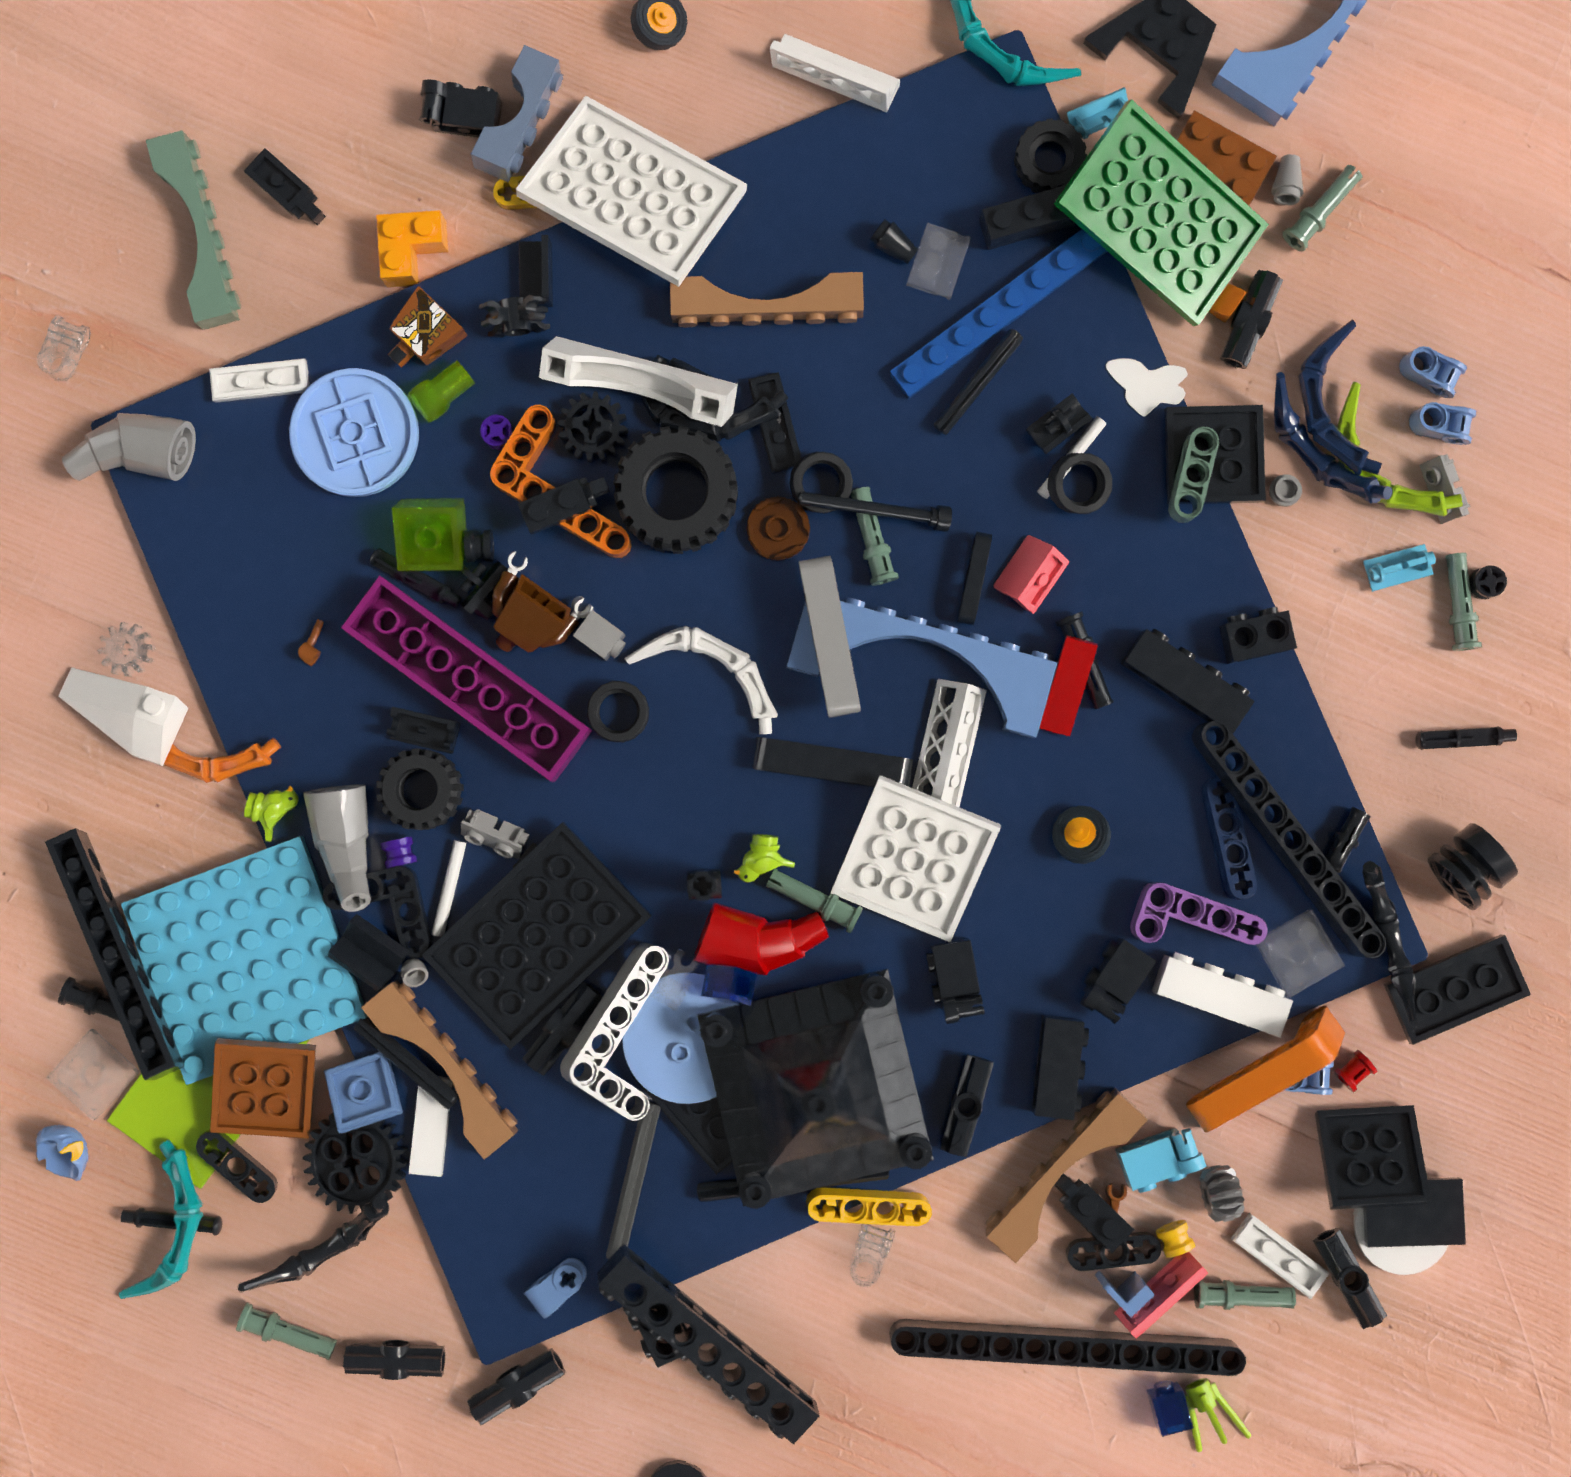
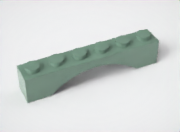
M181 130L146 140L153 170L163 181L179 192L195 224L197 261L193 278L186 292L194 323L202 330L239 321L237 310L241 309V303L235 290L232 291L229 280L233 279V274L229 262L223 260L221 249L225 248L221 232L215 230L213 219L217 218V214L212 201L207 200L205 189L209 188L204 171L202 169L199 170L197 159L201 158L195 139L191 140Z

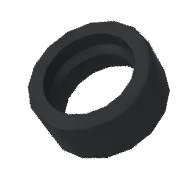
M814 452L806 454L797 461L791 471L789 484L792 496L797 503L799 493L805 492L802 484L805 472L812 465L818 463L828 464L838 473L840 480L839 489L834 496L848 498L851 494L853 479L850 468L843 459L833 453ZM801 505L812 512L828 513L835 511V509Z
M1071 453L1061 457L1052 466L1048 475L1047 489L1051 500L1058 508L1068 513L1089 514L1099 510L1107 502L1112 492L1113 479L1109 467L1101 458L1090 453ZM1077 464H1084L1090 467L1097 479L1096 490L1093 496L1084 502L1070 500L1063 490V478L1066 471Z
M612 681L601 685L593 692L588 702L587 717L590 726L599 736L611 742H626L635 739L644 731L649 720V706L646 697L637 687L624 681ZM614 693H624L630 696L635 701L637 707L635 722L628 729L622 731L607 728L599 715L603 700Z

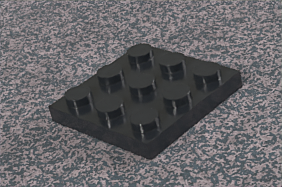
M1263 405L1166 407L1164 409L1167 504L1170 502L1184 442L1192 432L1200 427L1213 429L1219 438V445L1204 504L1263 503L1266 501ZM1195 437V447L1200 451H1207V441L1202 437ZM1188 468L1186 471L1187 478L1192 482L1198 483L1201 477L1200 473L1194 468ZM1187 499L1179 500V504H1192Z
M1414 1105L1318 1110L1315 1113L1330 1210L1427 1205L1431 1202Z

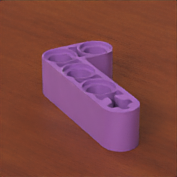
M1158 882L1148 883L1144 886L1130 924L1133 936L1147 943L1156 942L1162 937L1169 917L1251 945L1261 943L1267 936L1268 930L1264 920L1258 916ZM1156 888L1162 889L1165 894V900L1159 906L1153 905L1150 899L1152 891ZM1186 899H1191L1195 903V911L1191 916L1186 917L1181 911V905ZM1217 910H1222L1225 913L1226 920L1221 927L1217 928L1212 923V916ZM1149 918L1153 921L1155 927L1153 933L1145 937L1140 932V924L1143 920ZM1236 922L1251 925V927L1255 928V933L1248 934L1244 930L1234 928Z

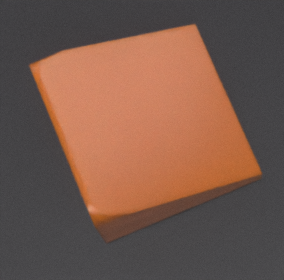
M1228 283L1209 310V313L1225 323L1247 292Z

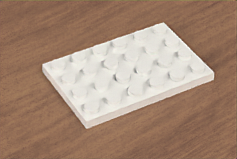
M585 96L518 185L516 195L679 287L746 193L747 184Z

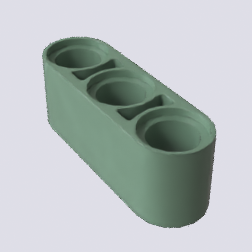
M1209 427L1197 428L1184 442L1168 508L1172 519L1179 523H1186L1194 519L1201 513L1204 506L1219 445L1217 433ZM1195 437H1202L1207 441V451H1200L1195 447ZM1188 468L1198 470L1201 476L1198 483L1192 482L1187 478L1186 471ZM1180 499H1187L1192 503L1193 511L1191 514H1185L1179 509Z

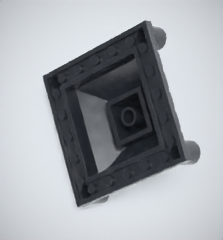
M887 968L697 1015L700 1035L704 1041L738 1182L739 1197L743 1207L761 1208L770 1199L905 1166L911 1169H921L934 1160L897 1011L893 986Z

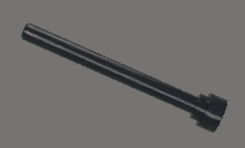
M800 492L798 495V503L800 505L928 523V526L933 527L935 531L948 532L952 521V508L949 506L937 505L936 508L931 507L930 510L808 492Z

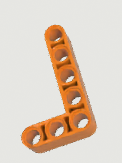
M533 405L525 411L490 470V478L495 486L518 502L527 500L526 492L531 486H540L542 493L556 488L530 472L556 428V421L547 407ZM538 415L548 417L547 424L541 429L532 427V421ZM522 442L530 443L531 450L527 455L518 456L515 454L518 444ZM503 470H513L514 478L511 482L507 484L499 482V475ZM592 509L589 512L557 524L613 558L626 556L632 547L631 539L625 529ZM587 518H593L597 521V527L591 533L581 531V523ZM615 534L622 535L625 539L624 545L618 550L608 547L609 538Z
M1326 1005L1320 1006L1304 1017L1294 1039L1199 1092L1186 1103V1107L1203 1131L1210 1132L1329 1065L1337 1057L1345 1031Z

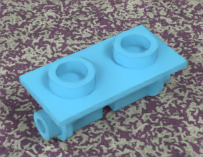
M1121 88L1067 112L1069 124H1072L1075 127L1074 129L1081 133L1083 139H1087L1088 135L1108 127L1125 102L1128 101L1126 88Z
M1423 544L1365 560L1363 563L1371 591L1373 592L1434 575L1431 565L1436 563V558L1432 551L1427 552L1426 546Z

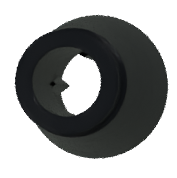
M884 219L870 238V241L876 244L874 248L906 264L910 262L918 251V248L914 246L913 242L894 221L890 223Z

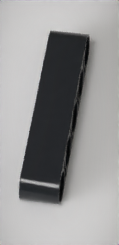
M757 737L753 769L875 787L881 775L909 787L913 759Z

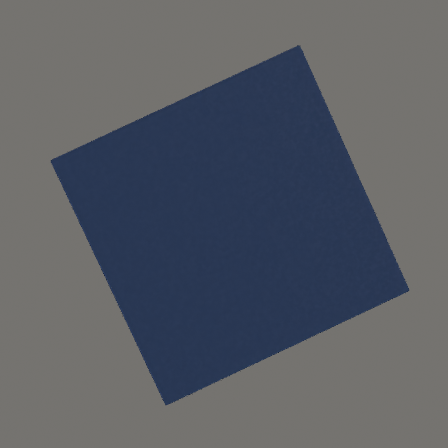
M1014 30L992 40L1006 53L1017 55L1021 61L1028 60L1037 66L1022 31ZM970 50L901 78L900 86L887 112L851 99L706 161L746 183L747 191L686 277L702 276L714 286L730 294L748 299L771 300L801 293L818 284L830 273L863 272L864 313L863 318H857L856 322L840 323L838 319H825L824 323L809 324L806 323V319L793 320L792 324L778 325L774 323V320L761 321L759 325L748 326L743 325L742 321H729L727 326H712L710 322H697L695 327H680L678 323H673L671 318L669 281L561 222L222 366L231 367L305 359L308 367L309 386L328 373L348 368L374 371L393 381L405 393L413 405L418 420L419 441L415 457L405 474L392 486L379 493L363 497L337 495L321 488L304 474L294 458L289 439L292 412L303 393L215 403L212 400L210 372L94 420L91 423L93 431L99 426L115 419L118 413L171 417L189 421L194 426L196 434L194 455L188 471L180 480L174 481L129 471L124 466L109 469V473L227 755L236 754L256 743L263 746L271 738H275L281 745V748L270 756L272 759L270 765L254 768L236 775L246 800L250 792L257 794L262 792L266 795L275 790L285 791L289 786H292L293 790L298 794V804L289 810L274 826L271 842L265 841V830L260 821L256 822L266 848L299 836H304L323 891L332 882L319 850L314 847L303 793L327 787L364 784L366 786L369 833L366 839V874L386 869L384 862L387 857L386 853L381 850L380 843L412 836L413 844L411 849L412 853L417 856L418 862L402 866L410 867L417 875L432 945L440 938V936H435L431 933L454 840L467 844L445 933L499 883L519 860L514 857H502L493 848L484 844L481 846L474 845L461 835L462 820L465 821L468 811L470 809L473 811L479 809L498 818L494 827L496 830L500 829L503 821L525 829L524 832L529 834V838L525 846H522L521 856L533 842L539 845L562 822H565L651 913L652 917L584 980L602 996H604L632 950L640 943H650L663 948L667 952L668 965L660 979L679 973L706 975L730 988L742 1003L881 969H888L934 1160L921 1169H911L905 1166L889 1170V1178L885 1180L824 1188L892 1191L1059 1119L1035 1116L1031 1111L1042 1015L1081 1019L1085 1022L1084 1028H1089L1087 1047H1082L1081 1060H1085V1075L1083 1080L1078 1081L1077 1092L1082 1093L1081 1109L1095 1103L1106 1091L1111 1093L1116 1088L1121 1092L1260 1032V1030L1152 992L1164 955L1173 958L1174 953L1177 952L1194 958L1192 962L1194 966L1204 969L1205 963L1222 968L1224 969L1222 976L1233 980L1236 974L1255 980L1253 987L1264 991L1266 985L1286 991L1284 998L1293 1000L1287 1020L1390 975L1387 947L1383 954L1377 958H1363L1352 955L1240 806L1257 880V890L1253 897L1247 900H1234L1226 894L1202 796L1204 783L1218 776L1192 741L1194 729L1207 721L1120 664L1142 631L1156 629L1169 638L1167 643L1176 649L1183 647L1196 656L1194 661L1203 667L1208 664L1219 670L1223 674L1221 679L1230 685L1235 682L1246 688L1250 692L1248 697L1255 702L1233 735L1325 857L1335 841L1333 838L1335 832H1340L1351 812V808L1355 807L1366 813L1295 650L1227 664L1219 627L1228 623V617L1245 613L1247 619L1259 617L1258 611L1275 607L1230 503L1204 504L1201 513L1186 523H1179L1173 520L1169 514L1166 485L1164 409L1166 407H1187L1186 402L1183 398L1177 405L1160 403L1148 415L1141 416L1128 404L1125 398L1126 389L1106 369L1107 362L1122 358L1136 360L1142 363L1148 370H1156L1169 365L1127 268L1109 252H1106L909 399L890 375L892 369L1082 229L1078 225H1073L991 250L987 249L979 222L982 209L1036 194L1028 186L1025 187L1021 178H1018L1016 174L1017 168L1014 166L1015 151L1021 135L1023 136L1025 130L1029 126L1032 127L1037 121L1042 122L1050 118L1058 120L1060 116L1046 84L1016 86L1014 82L1007 83L996 69ZM1043 143L1035 151V162L1043 171L1056 172L1065 164V151L1057 143ZM884 219L890 223L894 221L913 242L914 246L918 248V251L908 264L874 248L876 244L870 241V238ZM541 235H549L552 243L553 307H547L548 312L545 313V318L541 322L550 324L551 328L540 333L532 331L522 336L489 337L488 332L492 331L494 326L491 328L481 326V322L486 320V315L489 312L479 309V305L490 300L499 304V301L502 299L520 297L519 242L541 241ZM419 286L463 327L467 336L429 365H425L414 355L401 368L388 355L400 342L391 332L390 326ZM1012 328L1018 331L1023 336L1021 344L950 432L946 435L940 433L934 427L937 418L1008 330ZM557 336L652 361L657 355L670 361L672 358L682 360L714 378L738 384L733 413L744 410L754 404L748 383L749 379L779 372L784 393L789 398L787 405L801 458L806 454L814 452L833 453L840 457L850 468L853 479L852 490L870 487L873 502L930 510L931 507L936 508L937 505L949 506L952 508V521L949 531H935L933 527L928 526V523L877 516L884 543L891 547L892 552L889 556L893 570L898 573L899 578L886 584L872 586L870 583L872 575L868 560L863 558V551L866 548L856 512L835 510L828 513H818L802 507L808 515L810 524L808 542L802 551L791 559L782 561L764 558L749 543L746 530L749 515L754 507L766 498L780 496L791 499L796 503L797 501L792 496L789 484L792 469L772 474L760 425H756L730 440L723 438L722 441L717 442L722 446L723 452L728 454L732 462L738 486L737 507L725 532L722 531L717 536V540L712 544L707 543L701 546V550L695 552L687 550L683 551V554H673L672 551H665L664 553L657 551L654 547L646 546L640 542L626 527L615 503V486L613 483L615 474H618V463L622 456L626 457L628 454V447L634 441L639 443L643 440L642 435L649 431L652 434L661 432L660 423H655L652 420L640 394L604 387L567 386L539 378L542 348ZM594 391H597L600 400H603L608 394L611 397V406L615 403L620 404L621 409L617 415H626L627 420L621 423V425L628 428V433L620 434L625 444L624 446L618 444L614 446L617 453L615 456L608 451L605 453V461L602 462L598 455H594L593 462L589 463L586 454L577 459L575 457V448L571 451L566 450L565 445L569 439H560L559 434L565 431V429L559 427L558 421L566 420L561 410L562 408L568 410L572 408L569 401L571 398L578 403L581 401V393L584 392L587 398L591 399ZM1073 393L1092 419L1045 455L1026 429ZM533 405L547 407L556 421V428L530 472L554 487H559L586 477L588 483L604 477L610 492L595 498L597 505L591 509L627 531L632 544L630 552L622 558L610 557L558 525L531 535L518 506L520 502L500 491L490 478L492 465L501 451L490 448L481 437L480 428L483 421L487 417L497 414L507 418L515 429L529 407ZM587 408L580 411L576 417H580L587 412ZM601 408L602 417L605 420L614 422L612 416ZM544 415L536 416L532 421V427L536 429L545 427L548 417ZM595 416L594 421H592V425L586 426L590 432L591 438L595 428H600L596 422ZM1096 416L1106 422V426L1084 453H1090L1101 458L1109 467L1113 479L1112 492L1107 502L1097 511L1089 514L1068 513L1058 508L1050 496L1048 499H1045L1037 491L1048 478L1052 466L1069 452ZM572 432L575 440L585 446L583 435ZM605 437L599 442V446L605 444L611 437ZM528 442L518 444L515 454L518 456L527 455L531 450V444ZM670 462L660 466L651 474L646 486V497L650 507L659 516L669 520H682L694 515L702 507L707 493L706 482L701 472L693 465L685 462ZM818 463L807 469L803 476L802 484L805 492L834 496L839 489L840 480L838 473L833 467L828 464ZM1084 464L1073 466L1063 478L1065 495L1074 502L1089 500L1096 490L1097 479L1094 471ZM511 469L503 470L499 475V482L503 484L511 482L514 478V471ZM537 485L531 486L526 492V498L530 499L541 494L542 488ZM1192 504L1178 505L1179 509L1185 514H1191L1193 511ZM593 518L585 519L581 523V531L584 533L593 532L597 527V521ZM491 529L494 538V561L486 562L484 559H476L475 562L467 563L464 552V532L472 530L474 533H482L484 530ZM976 531L992 534V542L974 625L959 623L957 620ZM619 534L611 536L608 540V547L613 550L620 549L624 545V537ZM1028 535L1053 545L1070 561L1034 614L1026 611L1013 598L997 591L993 587ZM381 548L437 581L448 585L452 592L462 597L457 608H454L447 603H439L381 569L370 564L372 553L376 549ZM516 551L511 560L514 566H521L525 557H527V566L517 572L516 576L518 578L523 574L569 608H571L574 598L582 596L584 600L579 604L578 611H584L591 604L593 611L626 635L623 639L626 645L615 659L610 656L606 661L573 636L586 619L580 617L578 619V626L562 644L546 648L538 647L533 652H526L516 645L510 652H506L499 648L496 643V638L500 635L493 627L497 617L493 614L487 620L475 612L470 614L460 605L476 586L474 584L467 593L460 588L461 584L467 579V576L461 570L466 567L472 572L481 563L487 568L479 578L481 580L497 560L508 569V556L511 552ZM830 555L840 601L846 602L847 598L857 599L865 602L864 608L877 611L878 606L896 611V617L908 620L909 615L926 619L927 626L939 628L940 624L952 626L958 629L957 634L970 637V633L980 634L989 638L988 643L998 646L1001 645V642L1012 643L1020 646L1019 652L1029 655L1032 654L1033 650L1051 655L1050 661L1057 663L1065 637L1061 627H1057L1055 622L1082 611L1084 616L1081 619L1087 634L1093 637L1094 643L1098 644L1095 658L1114 703L1095 710L1085 686L1070 737L1040 728L1037 737L1033 739L1002 730L1004 720L994 697L982 679L968 664L949 651L928 642L895 638L866 643L850 650L861 712L829 718L820 672L818 677L787 669L805 605V595L798 561ZM382 576L593 730L587 717L588 702L594 691L601 685L612 681L627 682L641 691L646 697L649 706V720L642 733L635 739L626 742H611L599 736L593 730L556 782H551L341 627L377 578ZM494 587V588L492 589V591L486 596V597H487L489 600H491V601H492V595H493V591H494L495 587ZM319 619L324 621V624L313 647L319 650L321 654L313 666H309L301 660L298 650L304 642H307L316 620ZM1269 622L1266 627L1267 635L1272 639H1277L1279 628L1276 624ZM1071 624L1074 635L1076 638H1078L1073 624ZM684 626L689 627V629L698 627L721 641L748 653L749 659L756 662L766 692L778 713L776 718H771L772 734H759V718H752L746 694L736 680L735 673H731L717 659L703 653L692 652V650L686 652L669 650L632 664H628L624 658L666 632ZM1237 629L1235 641L1241 646H1246L1248 643L1247 633ZM1090 670V675L1092 677L1096 690H1099L1093 673ZM943 679L966 683L987 690L959 808L1001 824V828L951 940L956 941L967 938L971 940L980 988L979 994H981L983 1004L973 1005L972 1007L982 1005L985 1015L960 1018L957 1023L946 1024L941 1004L935 1005L932 985H937L935 972L929 973L926 954L931 953L930 945L948 941L839 897V900L855 908L858 906L863 908L851 934L846 932L845 927L831 920H823L829 938L805 953V957L769 971L767 976L738 972L694 961V955L704 924L714 902L764 917L767 922L786 919L793 921L817 912L771 888H767V882L770 880L774 869L760 875L751 883L741 881L738 875L734 873V870H737L742 865L744 855L751 850L750 842H752L753 834L778 836L780 848L777 852L783 858L795 862L794 868L780 866L776 869L830 896L832 887L874 790L872 786L753 769L757 737L913 759L909 786L912 788L937 680ZM947 688L944 698L947 707L954 702L956 689ZM614 693L603 700L599 715L607 728L622 731L628 729L635 722L637 707L635 701L630 696L624 693ZM392 706L461 723L454 753L450 754L390 739L391 736L387 735V729L391 728L393 718L390 716ZM945 719L938 724L937 734L939 738L946 734L948 724ZM1209 728L1206 731V739L1213 745L1216 741V734ZM425 749L438 752L448 760H451L455 764L456 771L460 772L462 776L460 783L464 784V791H461L460 798H463L461 805L457 806V813L454 817H450L444 825H439L429 830L406 829L400 824L393 823L390 820L391 817L382 811L381 808L384 806L377 799V795L380 794V788H376L377 781H381L383 775L380 772L382 768H387L389 765L387 761L392 757L396 758L399 756L398 753L402 751ZM938 751L933 753L930 758L929 764L932 770L939 765L940 755ZM1228 754L1225 764L1232 771L1236 763L1234 757ZM418 770L413 772L404 784L405 799L414 808L424 809L429 807L437 796V782L434 776L427 771ZM1248 780L1245 784V791L1250 797L1254 794L1255 786L1252 781ZM929 782L924 786L923 793L931 796L933 787ZM1217 785V788L1212 789L1213 796L1218 795L1220 797L1221 794L1225 793V788L1218 787ZM1221 803V805L1215 806L1216 811L1230 808L1229 803L1223 805ZM1089 806L1101 812L1108 821L1111 831L1110 845L1104 855L1096 861L1086 864L1072 863L1063 858L1055 848L1052 838L1053 826L1059 815L1068 808ZM1267 806L1264 811V816L1268 822H1271L1274 818V811L1270 806ZM1222 814L1218 820L1219 827L1225 832L1230 831L1233 827L1232 818L1228 814ZM1368 820L1357 840L1359 842L1357 849H1352L1341 869V873L1337 874L1376 924L1372 911V898L1370 892L1366 889L1362 870L1364 863L1367 861H1373L1381 867L1385 889L1388 897L1395 904L1396 913L1398 914L1403 950L1411 966L1426 960L1428 952L1370 820ZM1287 832L1284 836V843L1288 848L1293 844V836L1290 832ZM1230 845L1226 850V857L1231 863H1237L1241 856L1240 850L1236 846ZM1308 857L1303 863V868L1307 874L1313 868L1312 861ZM1243 867L1230 869V873L1244 871ZM720 869L722 898L705 901L689 900L687 871ZM399 871L398 878L386 881V874H383L382 878L386 883V894H390L389 886L400 885L402 890L405 889V883L410 882L409 876H403L402 872ZM369 878L367 879L370 897H373L378 893L379 885L374 879ZM1239 879V882L1234 884L1235 890L1242 891L1243 888L1247 887L1246 881H1240ZM1158 882L1258 916L1264 920L1268 930L1267 936L1261 943L1251 945L1169 917L1162 937L1156 942L1147 943L1133 936L1130 924L1144 886L1148 883ZM1327 883L1323 888V895L1328 900L1331 897L1332 889ZM1156 888L1151 893L1150 899L1153 905L1159 906L1165 900V894L1160 888ZM337 892L331 894L332 900L339 901ZM389 898L369 903L364 909L354 912L330 908L340 938L343 936L349 921L358 914L399 943ZM1186 899L1181 905V911L1186 917L1191 916L1195 911V903L1191 899ZM410 902L403 904L400 909L402 918L407 921L414 920L418 914L416 906ZM1347 909L1342 915L1345 925H1348L1351 920V914ZM1217 910L1212 916V923L1217 928L1221 927L1225 923L1226 916L1222 910ZM1149 918L1142 921L1140 932L1143 936L1146 937L1153 933L1155 927L1153 921ZM1236 922L1234 928L1244 930L1248 934L1255 933V928L1251 927V925ZM421 923L413 926H403L404 932L412 931L413 940L408 942L409 948L414 947L416 952H420L419 947L424 945L423 938L418 939L416 937L415 929H422ZM1367 935L1362 940V947L1365 951L1370 947V939ZM1118 938H1122L1153 958L1156 963L1132 999L1125 1005L1126 1010L1124 1014L1115 1013L1121 1018L1116 1024H1113L1112 1021L1096 1010H1088L1080 1002L1086 993L1083 990L1087 986L1084 983L1087 974L1093 967L1099 968L1105 959L1102 953L1111 940L1116 942ZM653 951L648 952L645 957L646 966H650L654 961ZM406 956L404 962H405L406 960H409V959H412V958ZM421 956L414 959H419L425 964L428 971V979L418 987H410L416 996L413 1000L420 1009L425 1007L436 1020V1023L433 1025L441 1035L444 1032L449 1035L456 1045L454 1051L461 1059L466 1058L472 1063L477 1071L474 1076L482 1085L487 1083L497 1095L496 1103L502 1110L507 1108L518 1122L515 1125L518 1129L517 1133L486 1159H483L463 1134V1114L460 1099H458L455 1105L450 1108L443 1175L437 1177L409 1174L418 1085L391 1063L403 1113L387 1118L384 1125L388 1127L395 1123L396 1127L392 1131L393 1136L403 1135V1138L397 1144L398 1147L408 1148L407 1151L400 1155V1158L408 1160L409 1164L400 1169L407 1174L405 1181L479 1358L484 1365H490L623 1307L615 1299L610 1301L600 1293L597 1272L609 1260L606 1257L638 1120L632 1121L618 1114L568 1082L562 1076L560 1065L571 1046L568 1050L565 1048L558 1057V1060L544 1076L533 1070L522 1059L543 1033L542 1028L559 1007L562 1008L575 989L510 1050ZM401 968L385 985V987L396 980H398L400 984L403 983L401 977ZM355 976L364 1004H366L379 992ZM635 978L627 985L628 994L636 990L637 981ZM618 1006L614 1007L609 1014L611 1022L615 1021L620 1014ZM357 1022L342 1027L355 1060L379 1052L355 1032L354 1027ZM601 1034L596 1035L593 1038V1050L597 1049L601 1045ZM390 1035L438 1077L450 1078L444 1068L428 1052L410 1041ZM621 1039L604 1068L644 1093L648 1097L649 1102L655 1103L633 1077V1073L624 1055L623 1039ZM966 1054L992 1061L994 1065L983 1099L982 1113L977 1120L968 1155L964 1157L948 1153L939 1147L950 1113L951 1099L956 1092ZM583 1062L575 1067V1078L581 1076L584 1072ZM609 1079L602 1082L600 1094H604L609 1090ZM635 1096L627 1100L626 1111L634 1107ZM969 1097L963 1098L958 1104V1110L962 1113L971 1112L975 1107V1100ZM660 1109L628 1247L675 1285L820 1222L811 1218L806 1206L807 1195L814 1189L770 1199L765 1206L757 1209L747 1206L743 1207L740 1197L700 1202L697 1195V1185L699 1183L736 1179L733 1161L716 1175ZM820 1200V1203L816 1205L817 1209H822L823 1205L827 1204L826 1200ZM836 1200L837 1206H834L835 1211H838V1200ZM850 1200L846 1203L844 1209L848 1210L862 1203L859 1200ZM568 1258L581 1260L587 1270L586 1278L581 1287L555 1312L543 1319L523 1293L543 1275L548 1274ZM574 1272L566 1273L564 1277L567 1280L570 1278L575 1279L576 1274ZM631 1283L627 1285L625 1288L630 1291L638 1290L641 1287V1285L637 1283Z

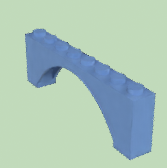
M1342 0L1335 14L1323 26L1293 44L1260 52H1241L1235 48L1218 73L1212 86L1275 127L1281 117L1287 120L1298 104L1293 101L1298 91L1305 94L1315 79L1311 72L1315 66L1323 67L1332 54V51L1328 49L1329 45L1333 40L1338 43L1350 27V25L1345 23L1350 14L1356 17L1367 0Z
M847 598L846 602L840 601L849 650L866 643L895 638L913 639L939 646L968 664L982 679L1001 712L1004 720L1002 730L1032 739L1037 737L1057 662L1050 661L1051 655L1034 650L1031 655L1019 652L1020 646L1008 642H1001L1000 646L988 643V637L976 633H970V637L957 634V628L940 624L939 628L927 626V620L917 616L909 615L908 620L895 616L896 611L878 606L877 611L864 608L865 602L857 599ZM805 601L787 669L818 677L819 667Z

